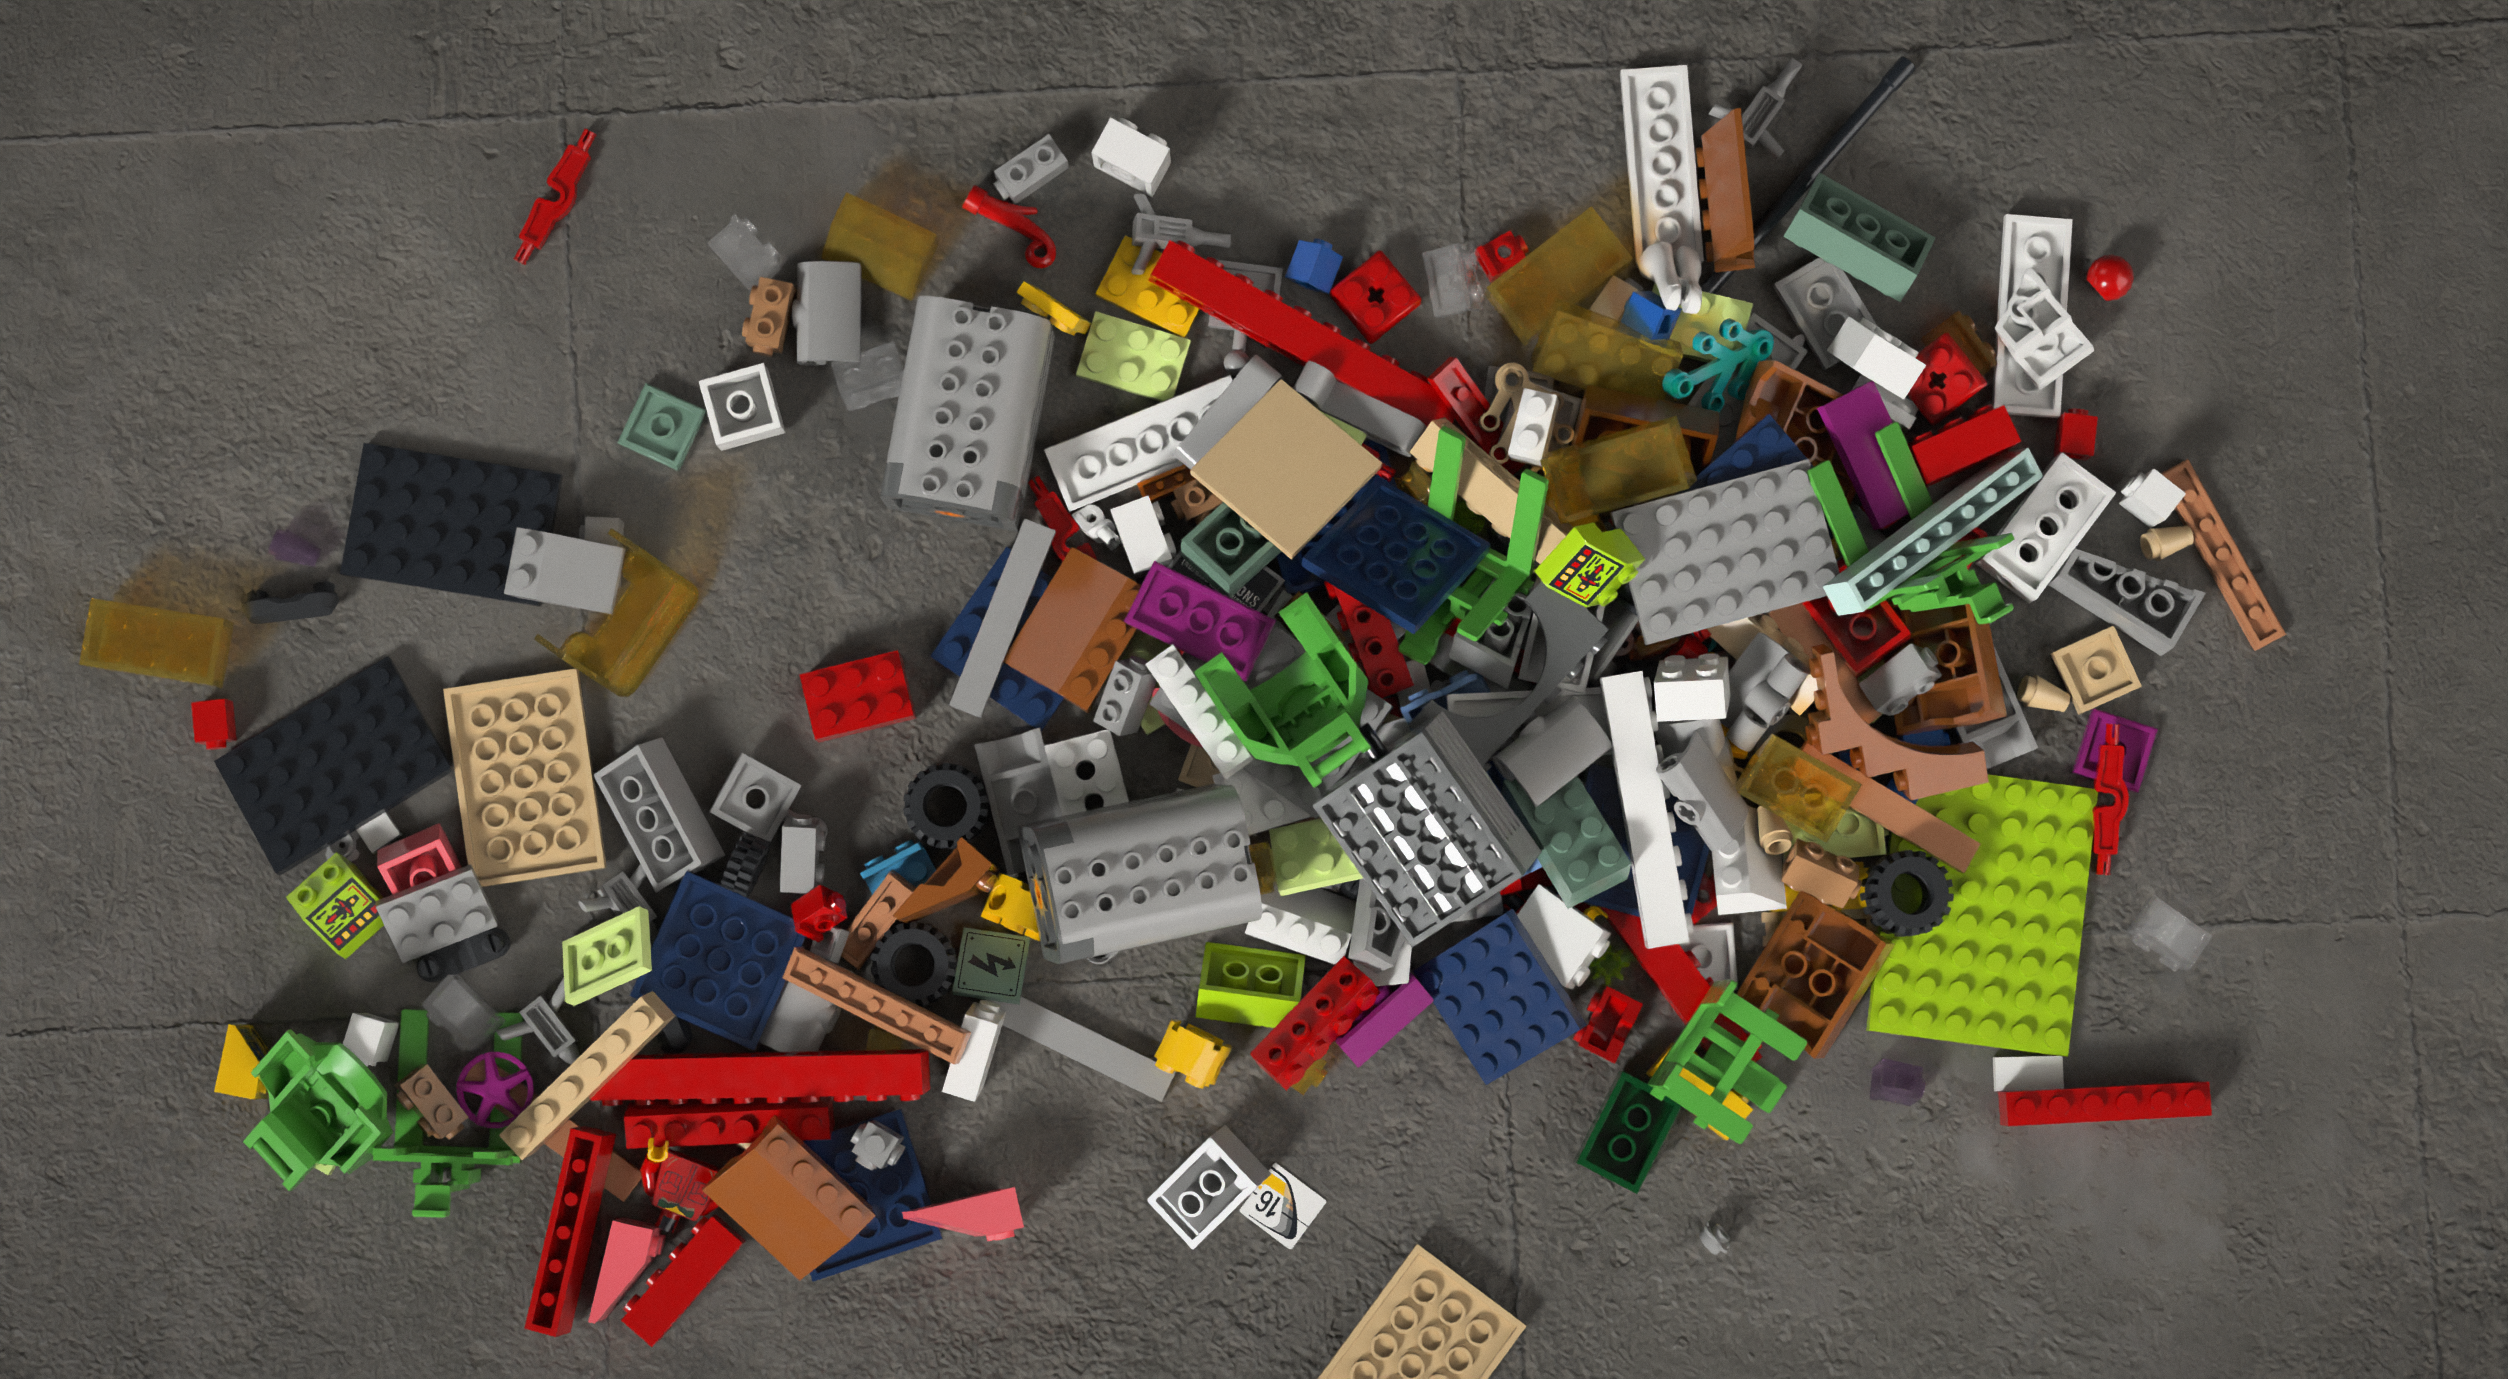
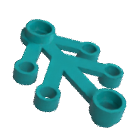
M1730 318L1726 319L1719 328L1721 337L1729 341L1737 340L1742 343V347L1732 351L1716 342L1714 336L1703 331L1697 333L1693 339V348L1700 353L1711 354L1717 357V359L1689 373L1680 369L1670 370L1663 379L1662 387L1664 392L1675 398L1687 397L1691 394L1694 385L1717 375L1709 391L1702 397L1701 405L1703 409L1720 412L1725 402L1722 393L1737 364L1743 362L1737 377L1728 385V394L1738 400H1744L1749 386L1748 380L1757 363L1767 359L1773 350V335L1765 329L1748 332L1742 328L1739 322Z

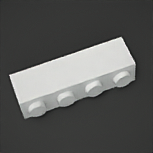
M1171 645L1145 664L1225 779H1228L1254 760L1225 721L1204 687L1174 645Z

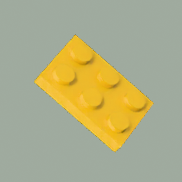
M1125 235L1096 292V296L1176 336L1186 338L1200 309L1148 281L1150 274L1162 255L1161 252L1154 250L1143 274H1132L1131 270L1142 247L1133 246L1132 238Z
M1023 281L1016 292L1024 297L1021 301L1022 305L1046 318L1048 315H1051L1052 317L1049 320L1051 324L1065 333L1074 336L1076 332L1085 335L1091 327V322L1034 285Z

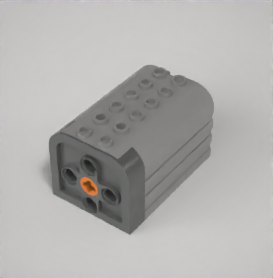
M935 296L918 297L880 492V498L888 509L1019 532L1055 342L1054 331H1052L1053 328L1049 320L1025 312L993 306L991 308L976 306L971 302Z
M1210 784L1017 826L1043 957L1050 962L1056 964L1068 963L1260 920L1262 917L1261 894L1255 864L1251 861L1248 846L1250 845L1245 814L1239 795L1233 785Z

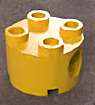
M999 873V878L993 885L980 917L997 924L1002 919L1000 924L1005 928L1022 935L1026 929L1025 936L1040 941L1029 885Z
M1172 1018L1163 1040L1154 1055L1157 1058L1155 1066L1170 1074H1173L1174 1071L1181 1072L1187 1075L1185 1078L1186 1082L1201 1089L1204 1086L1209 1087L1210 1084L1215 1085L1232 1046L1229 1044L1222 1045L1224 1042L1222 1039L1189 1023L1184 1028L1180 1026L1181 1020Z

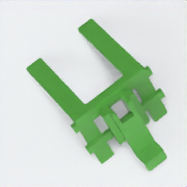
M1894 422L1876 431L1875 436L1911 520H1913L1933 505V502L1899 423ZM1822 461L1808 469L1806 474L1822 506L1824 516L1848 568L1867 554L1869 550L1830 461ZM2012 533L1955 542L1869 608H1873L1891 596H1895L1891 599L1894 605L1898 604L1901 611L1909 609L1910 612L1970 604L1978 624L1992 623L2011 612L2014 607L2012 603L2004 604L1995 582L1981 584L1974 569L1968 570L1966 566L1992 550L2005 546L2015 540ZM1961 555H1965V556L1961 557L1960 559L1956 560L1955 562H1953V563L1949 564L1948 566L1944 567L1943 569L1936 571L1937 569L1943 567L1944 565H1946V564H1948L1949 562L1955 560L1956 558L1960 557Z
M1443 426L1438 433L1428 507L1453 521L1466 438L1462 434ZM1525 469L1522 472L1507 557L1490 548L1489 553L1475 567L1477 570L1464 586H1458L1415 634L1406 630L1405 639L1398 648L1400 653L1423 665H1427L1437 652L1439 638L1456 618L1462 620L1458 625L1457 632L1473 641H1478L1492 623L1502 626L1508 618V613L1504 612L1503 609L1518 591L1527 595L1534 587V582L1531 581L1549 484L1547 478L1529 469ZM1496 578V580L1494 581V583H1493V584L1489 587V589L1486 591V589H1487L1488 586L1491 584V582L1493 581V579Z
M1724 979L1713 983L1648 1082V1085L1653 1087L1650 1094L1660 1101L1667 1096L1696 1115L1693 1123L1705 1130L1709 1124L1736 1143L1742 1144L1753 1128V1125L1722 1104L1731 1089H1734L1752 1101L1754 1105L1766 1113H1770L1787 1086L1778 1077L1752 1061L1751 1058L1762 1041H1764L1792 1061H1795L1807 1045V1041L1776 1021L1779 1015L1771 1009L1767 1008L1765 1012H1762L1735 994L1733 991L1738 983L1732 979ZM1719 1013L1750 1032L1745 1042L1714 1022ZM1704 1037L1712 1042L1703 1058H1700L1693 1052ZM1682 1069H1686L1713 1087L1714 1090L1709 1096L1679 1076Z
M404 1009L401 1011L398 1082L420 1064H427L430 1015L428 1010ZM520 1013L496 1014L494 1052L511 1054L522 1062L523 1035L504 1041L496 1032V1030L523 1022L524 1018ZM495 1058L496 1064L509 1074L521 1071L513 1062L504 1058ZM398 1099L396 1105L395 1143L390 1146L373 1148L372 1153L373 1161L421 1162V1168L414 1169L413 1183H420L415 1185L414 1209H412V1216L448 1217L450 1215L451 1192L469 1189L470 1184L481 1182V1168H475V1164L513 1165V1163H522V1160L499 1136L508 1126L490 1128L489 1147L425 1146L423 1144L424 1132L416 1123L420 1119L412 1108L407 1111ZM495 1107L491 1111L490 1122H501L510 1119ZM444 1167L452 1168L451 1181L443 1182Z

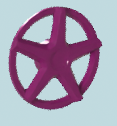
M488 1052L475 1057L463 1068L456 1084L457 1099L460 1107L471 1121L487 1128L509 1126L531 1104L534 1094L533 1080L527 1067L515 1056L504 1052ZM495 1058L507 1059L516 1064L521 1071L501 1077ZM485 1060L486 1079L484 1081H465L472 1067ZM526 1079L528 1094L526 1102L521 1108L509 1093L510 1089ZM463 1091L479 1094L483 1097L477 1116L468 1108ZM496 1104L502 1105L514 1115L512 1118L501 1122L486 1121Z

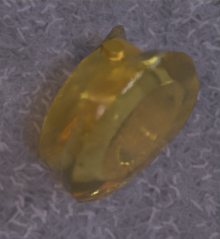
M1413 459L1408 472L1402 477L1393 479L1398 489L1428 506L1432 479L1428 472L1422 469L1416 460Z

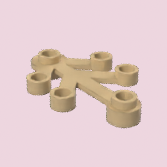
M1507 363L1498 369L1495 375V384L1499 391L1488 412L1482 414L1479 419V426L1483 431H1495L1500 426L1499 416L1509 399H1511L1514 413L1498 444L1491 447L1489 455L1499 464L1507 462L1510 458L1508 451L1524 388L1557 395L1560 402L1558 411L1564 405V398L1560 393L1549 392L1530 382L1528 372L1518 363ZM1508 374H1514L1517 377V384L1515 386H1510L1506 383V376ZM1486 416H1492L1495 419V426L1493 428L1485 426L1484 418ZM1555 422L1552 432L1553 439L1557 444L1565 445L1574 438V430L1568 424ZM1560 428H1564L1569 432L1567 440L1559 439L1557 433ZM1496 448H1502L1505 451V458L1503 460L1495 458L1494 450ZM1545 462L1544 468L1531 465L1532 468L1530 470L1535 473L1538 470L1546 472L1547 479L1549 480L1548 488L1555 483L1557 472L1553 465Z

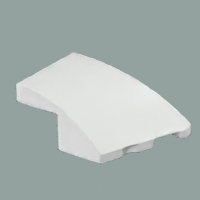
M2029 267L2024 273V279L2016 294L2012 295L2007 311L2000 317L1995 330L2027 376L2039 390H2042L2091 354L2094 348L2072 322L2071 316L2051 294L2046 283L2032 267Z

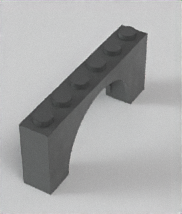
M1542 581L1524 600L1537 617L1545 639L1544 667L1540 679L1530 695L1515 708L1500 715L1484 718H1472L1452 713L1431 700L1408 725L1414 730L1443 711L1485 772L1492 766L1488 762L1496 751L1500 753L1515 741L1511 735L1520 726L1524 729L1539 716L1534 710L1542 701L1549 705L1562 691L1557 685L1566 676L1572 680L1585 666L1580 660L1589 651L1595 655L1608 641L1604 634L1609 629L1584 606L1546 587Z

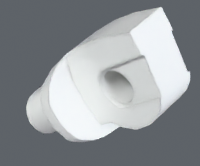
M1090 504L1072 514L1082 531L1097 543H1104L1110 550L1118 547L1120 540L1114 533L1115 526L1110 519L1105 518L1103 511L1098 506ZM1091 518H1096L1094 522H1089Z

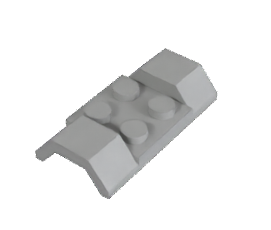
M1995 647V656L2007 716L1975 725L1954 728L1960 743L1973 741L1984 750L1987 769L2038 748Z
M1040 728L1016 736L975 745L1008 875L1026 872L1017 826L1062 816Z

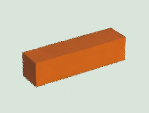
M1181 465L1139 482L1137 486L1141 496L1149 495L1150 501L1153 503L1172 495L1173 490L1196 478L1190 474L1191 470L1187 466Z

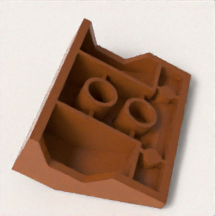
M1741 108L1733 109L1702 135V147L1696 148L1697 165L1705 169V178L1699 179L1701 199H1708L1709 210L1702 211L1704 231L1711 230L1712 242H1705L1707 262H1714L1715 272L1755 268L1753 252L1754 232Z
M1776 360L1759 361L1745 394L1735 442L1761 419L1770 414L1813 466L1822 461H1830L1850 507L1856 493L1855 488L1817 409L1843 394Z
M1072 547L1008 650L1003 662L1089 714L1109 680L1115 661L1123 658L1139 632V629L1126 624L1124 620L1142 585Z
M1893 601L1888 603L1911 632V638L1884 658V663L1888 662L1912 643L1923 649L1927 647L1933 652L1939 662L1936 667L1942 674L1941 677L1934 681L1935 684L1929 691L1917 694L1908 701V706L1902 712L1894 715L1897 735L1903 736L1975 725L2007 716L1990 624H1978L1970 604L1910 612L1909 609L1901 611L1898 604L1894 605Z
M961 837L957 841V847L925 884H920L893 914V917L899 921L910 923L975 897L982 891L989 893L999 878L997 874L1001 869L972 843Z
M1800 891L1736 994L1762 1012L1769 1008L1777 1013L1779 1017L1776 1021L1807 1041L1804 1050L1814 1059L1825 1058L1895 943L1834 906L1824 904L1817 897Z
M775 1115L768 1121L762 1134L742 1154L730 1159L702 1188L705 1194L799 1280L803 1279L849 1243L876 1216L872 1206Z

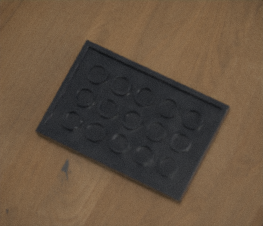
M363 443L340 574L540 607L541 602L504 594L517 527L553 534L563 476L549 472Z
M388 656L214 761L273 870L279 876L455 771L395 664Z

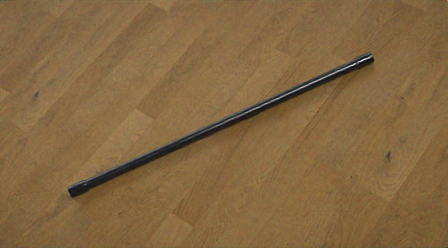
M1901 56L1882 77L1877 87L1753 226L1754 250L1810 188L1819 172L1822 174L1891 94L1896 92L1916 70V67L1909 59ZM1714 270L1700 286L1701 290L1716 294L1736 270L1715 272ZM1646 348L1610 389L1629 393L1664 352ZM1572 441L1568 444L1562 464L1546 459L1545 462L1553 465L1556 472L1565 468L1570 460ZM1538 470L1536 472L1537 474L1543 477L1547 476L1546 472L1543 470Z

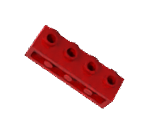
M1324 581L1330 600L1336 598L1338 600L1341 611L1337 612L1336 616L1342 631L1349 630L1353 642L1347 645L1356 662L1361 661L1364 674L1368 678L1367 689L1380 698H1384L1414 686L1403 654L1398 651L1399 643L1390 620L1327 581Z
M1343 956L1251 1051V1057L1287 1091L1293 1084L1298 1083L1303 1078L1305 1071L1316 1060L1321 1059L1327 1053L1329 1046L1340 1035L1345 1034L1351 1028L1353 1021L1375 1003L1380 991L1367 975Z
M717 1214L713 1215L710 1219L703 1216L691 1230L695 1235L687 1245L681 1242L668 1256L672 1260L670 1265L664 1271L658 1268L646 1281L649 1289L642 1297L636 1293L624 1306L623 1310L627 1314L621 1321L649 1346L653 1347L660 1341L746 1242L742 1236Z

